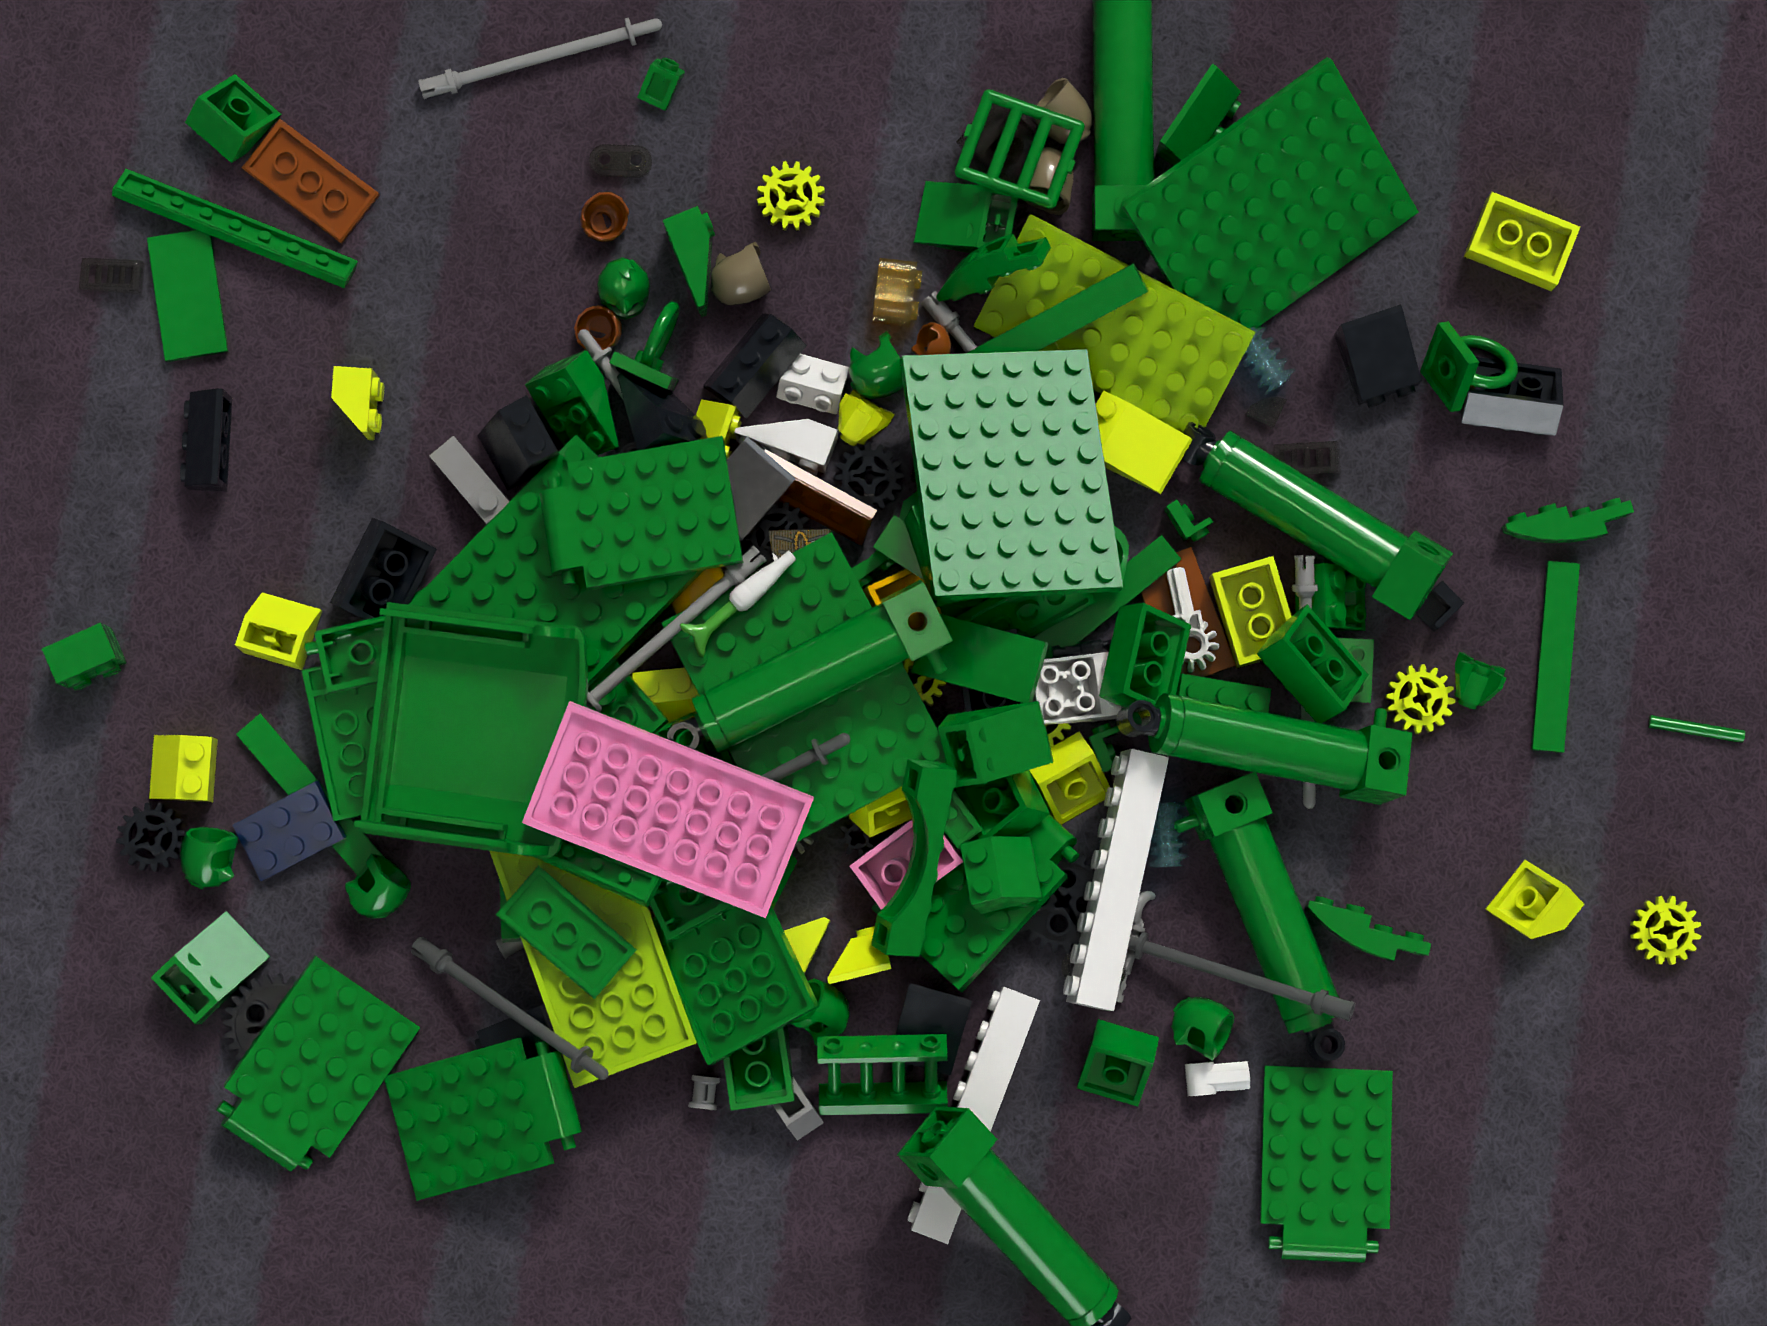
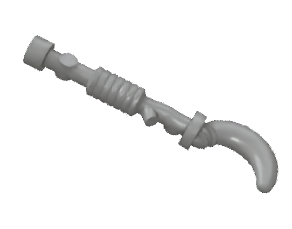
M1145 891L1139 894L1131 936L1139 938V934L1143 931L1145 932L1141 915L1145 904L1156 897L1152 891ZM1130 948L1127 949L1116 1002L1120 1003L1123 1002L1124 995L1122 993L1126 989V979L1131 974L1135 960V950Z

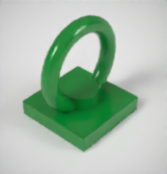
M671 301L666 304L653 326L644 350L638 349L634 359L614 351L609 363L665 389L674 391L679 379L660 371L664 364V361L660 358L670 340L679 316L680 307L678 303Z
M1449 321L1437 324L1420 372L1448 410L1454 412L1462 409L1470 385L1483 389L1506 387L1515 380L1518 374V365L1513 354L1500 343L1482 336L1466 335L1460 337ZM1469 348H1478L1494 354L1503 362L1505 372L1499 376L1476 374L1479 361Z

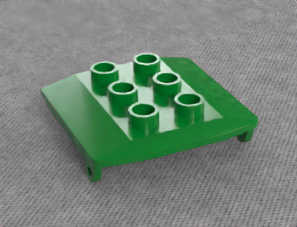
M387 602L386 608H380L379 615H385L362 814L361 820L354 821V827L360 828L359 833L546 859L555 856L561 849L563 839L523 824L522 821L569 701L586 707L588 668L586 636L583 630L574 625Z

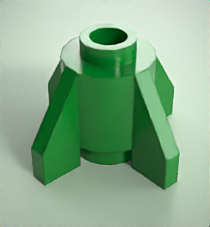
M1459 652L1455 662L1456 690L1454 692V695L1459 698L1458 703L1470 709H1476L1477 705L1484 706L1487 701L1502 690L1507 678L1503 676L1506 669L1501 666H1490L1484 662L1474 660V658L1463 652Z

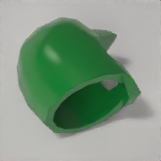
M621 257L606 264L598 276L597 291L602 305L615 312L620 319L626 320L639 315L644 310L649 299L650 282L647 272L638 262Z
M888 331L878 336V348L867 356L857 349L851 348V364L848 368L852 381L850 385L856 393L864 398H884L903 388L900 366L901 358L889 341L892 337Z
M199 827L189 829L185 833L180 852L182 872L189 883L203 889L205 887H218L223 882L230 881L234 877L231 866L238 837L229 831L218 828Z
M372 853L355 880L345 883V890L349 895L350 904L357 913L367 918L387 917L405 901L411 889V882L404 872L388 859Z
M813 978L808 983L820 1007L790 1023L798 1028L807 1030L812 1035L817 1046V1037L839 1036L847 1028L850 1013L848 1000L838 989L824 981Z
M1188 997L1180 1001L1173 1009L1174 1016L1171 1024L1174 1032L1173 1039L1176 1045L1186 1044L1213 1061L1228 1041L1233 1028L1234 1014L1223 1004L1209 998Z

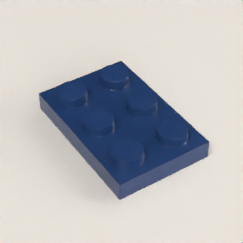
M315 781L233 824L261 882L347 838L339 821H333L330 803L319 781Z

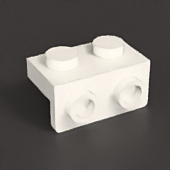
M800 354L780 378L776 397L789 403L803 405L821 412L837 414L849 374V367Z

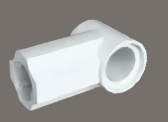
M1248 1061L1214 1064V1062L1185 1064L1188 1096L1216 1094V1091L1250 1089Z

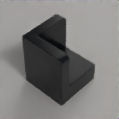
M1442 580L1431 590L1416 615L1435 632L1464 602Z

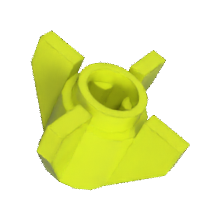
M852 390L850 395L845 393L839 403L837 429L841 432L840 438L852 446L858 443L864 445L869 438L889 425L894 414L886 409L879 408L854 390Z

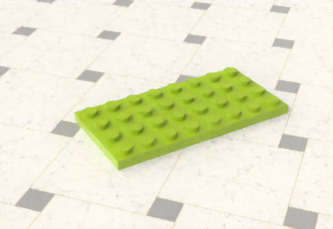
M1030 214L1017 239L1018 243L1021 244L1046 237L1051 249L1040 267L1034 270H1017L1006 277L998 278L974 327L993 337H997L1129 265ZM1138 270L1149 290L1147 293L1039 350L1087 349L1093 390L1101 394L1103 391L1117 396L1183 433L1188 422L1195 423L1196 428H1198L1199 424L1206 427L1256 332Z
M490 851L507 901L539 865L637 949L599 995L593 999L520 936L550 1022L557 1035L579 1050L584 1046H589L593 1050L592 1059L608 1070L609 1075L697 1043L647 907L535 857ZM563 1055L574 1088L598 1080V1078L585 1069L575 1073L570 1068L572 1060Z

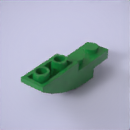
M1014 234L986 243L970 253L954 268L936 298L939 302L948 299L956 301L968 294L976 292L978 294L987 293L995 287L999 277H1006L1017 270H1034L1044 263V259L1051 246L1046 237L1019 244Z
M1615 498L1603 502L1602 509L1591 512L1589 506L1572 511L1573 517L1570 518L1566 506L1557 508L1556 503L1538 508L1539 514L1530 517L1526 516V512L1507 517L1509 523L1504 524L1501 528L1504 534L1534 542H1579L1603 537L1608 533L1605 526L1606 522L1629 516L1634 513L1631 500L1621 503L1620 498Z
M1315 896L1314 901H1306L1305 908L1321 925L1342 941L1363 952L1389 961L1395 960L1397 949L1429 956L1431 943L1423 941L1424 935L1406 931L1404 937L1392 934V927L1374 924V929H1371L1369 926L1372 915L1364 914V907L1346 904V908L1343 909L1333 906L1334 900Z

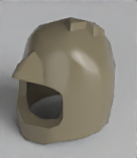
M1061 78L1055 80L1047 89L1045 96L1036 105L1081 120L1085 125L1080 139L1082 141L1089 136L1090 128L1093 125L1091 110L1085 99L1068 79ZM1033 118L1037 125H1039L1040 120ZM1052 124L1048 136L1060 144H1065L1070 130Z
M1051 147L1043 148L1029 189L1047 195V190L1050 187L1062 154L1061 151ZM1073 171L1072 174L1067 175L1060 194L1063 200L1058 201L1055 208L1048 209L1027 201L1025 202L1050 214L1062 215L1070 206Z
M757 242L745 246L742 251L726 257L719 253L716 258V265L711 274L713 285L711 290L716 298L725 305L749 303L760 299L771 291L759 260L761 252Z

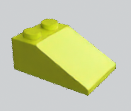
M1103 391L1096 403L1105 468L1161 494L1191 444L1192 439L1135 405Z

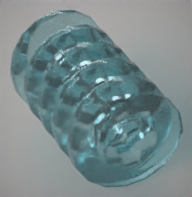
M1266 326L1260 328L1252 327L1250 329L1256 333L1243 355H1247L1243 366H1255L1250 372L1251 378L1262 376L1257 386L1258 388L1269 386L1264 393V396H1267L1290 380L1295 369L1284 370L1283 367L1288 361L1287 357L1276 359L1281 348L1270 349L1269 345L1274 338L1268 337L1263 339L1261 337L1267 329Z
M1159 803L1153 829L1156 833L1152 834L1151 842L1157 844V846L1150 848L1148 854L1157 856V859L1150 861L1149 867L1185 866L1181 865L1180 861L1189 858V855L1180 852L1179 849L1187 846L1188 842L1179 839L1178 836L1187 831L1178 833L1175 830L1174 822L1186 817L1177 813V810L1186 807V803Z

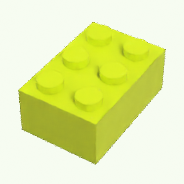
M1491 192L1485 201L1464 257L1552 291L1559 283L1580 226Z
M1273 556L1219 571L1209 577L1236 668L1262 661L1257 655L1258 651L1269 636L1292 617Z

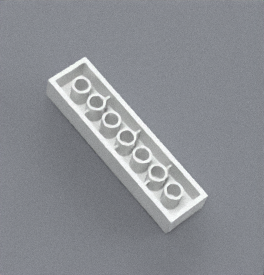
M1129 749L1120 752V757L1115 756L1113 760L1111 775H1115L1113 788L1108 787L1105 796L1104 806H1108L1106 819H1101L1097 836L1102 839L1099 850H1094L1091 860V869H1095L1092 882H1087L1084 892V900L1088 901L1086 912H1081L1078 919L1077 931L1081 932L1079 944H1074L1071 951L1070 963H1074L1072 976L1067 975L1064 983L1063 994L1067 995L1066 1002L1100 1010L1114 1011L1169 757Z
M1002 987L1000 992L993 991L987 1009L993 1012L989 1022L982 1021L976 1036V1039L981 1040L977 1053L974 1051L970 1052L964 1068L970 1071L966 1083L959 1081L953 1097L954 1100L958 1101L957 1108H969L990 1132L1040 1002L1038 999L1006 987ZM921 1181L919 1191L924 1192L920 1203L914 1201L907 1219L912 1223L911 1230L948 1244L961 1208L942 1187L925 1186Z

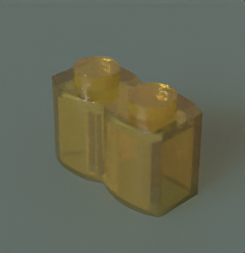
M879 258L872 323L910 327L911 320L917 321L919 302L913 301L914 289L921 288L922 271L916 270L917 262Z

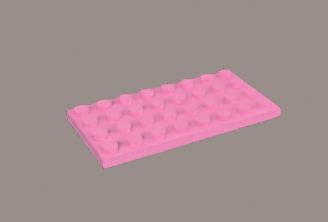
M569 701L522 823L766 918L814 797Z

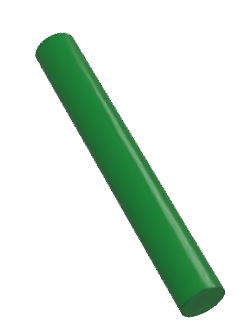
M1653 715L1649 717L1648 728L1743 743L1745 739V730Z

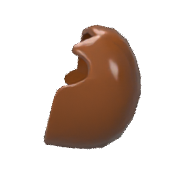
M599 192L590 197L584 204L580 217L581 227L591 239L598 242L613 241L626 229L629 209L622 197L612 192ZM602 214L607 215L611 220V225L608 229Z
M600 305L586 308L578 315L574 326L577 343L585 350L586 348L578 338V333L582 329L588 330L590 334V330L606 334L602 338L593 336L602 350L608 347L614 348L622 335V325L619 317L609 308Z
M934 322L923 325L917 335L916 345L911 350L916 355L951 354V342L947 330L941 324Z

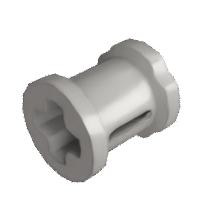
M692 1075L691 1080L694 1081L692 1101L689 1102L688 1107L717 1110L714 1100L716 1084L720 1083V1078Z

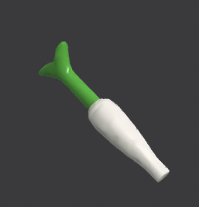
M789 550L779 559L765 566L736 586L730 593V601L705 623L696 625L680 624V628L685 633L693 636L694 645L700 657L705 655V647L711 633L735 612L746 611L754 606L775 584L784 571L797 560Z

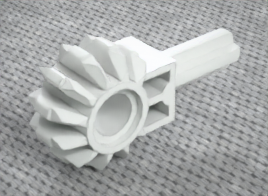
M1181 567L1173 568L1166 573L1175 615L1172 616L1191 624L1189 637H1194L1200 642V650L1197 653L1185 652L1184 661L1188 662L1187 670L1189 673H1192L1194 671V662H1197L1198 667L1204 670L1206 669V663L1203 657L1211 662L1216 659L1214 654L1207 650H1218L1219 644L1208 641L1216 637L1217 633L1216 631H1211L1205 634L1204 631L1208 627V623L1206 621L1203 622L1200 610L1194 611L1185 569Z

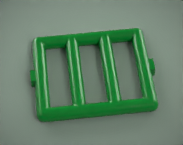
M987 89L982 94L972 124H968L964 133L966 140L954 173L961 179L1048 209H1053L1058 202L1067 175L1072 174L1076 163L1073 158L1085 125L1081 120ZM992 104L1010 109L986 174L969 168ZM1024 114L1036 118L1040 122L1018 182L1015 184L1000 179L999 176L1021 116ZM1053 124L1070 130L1046 195L1029 189Z

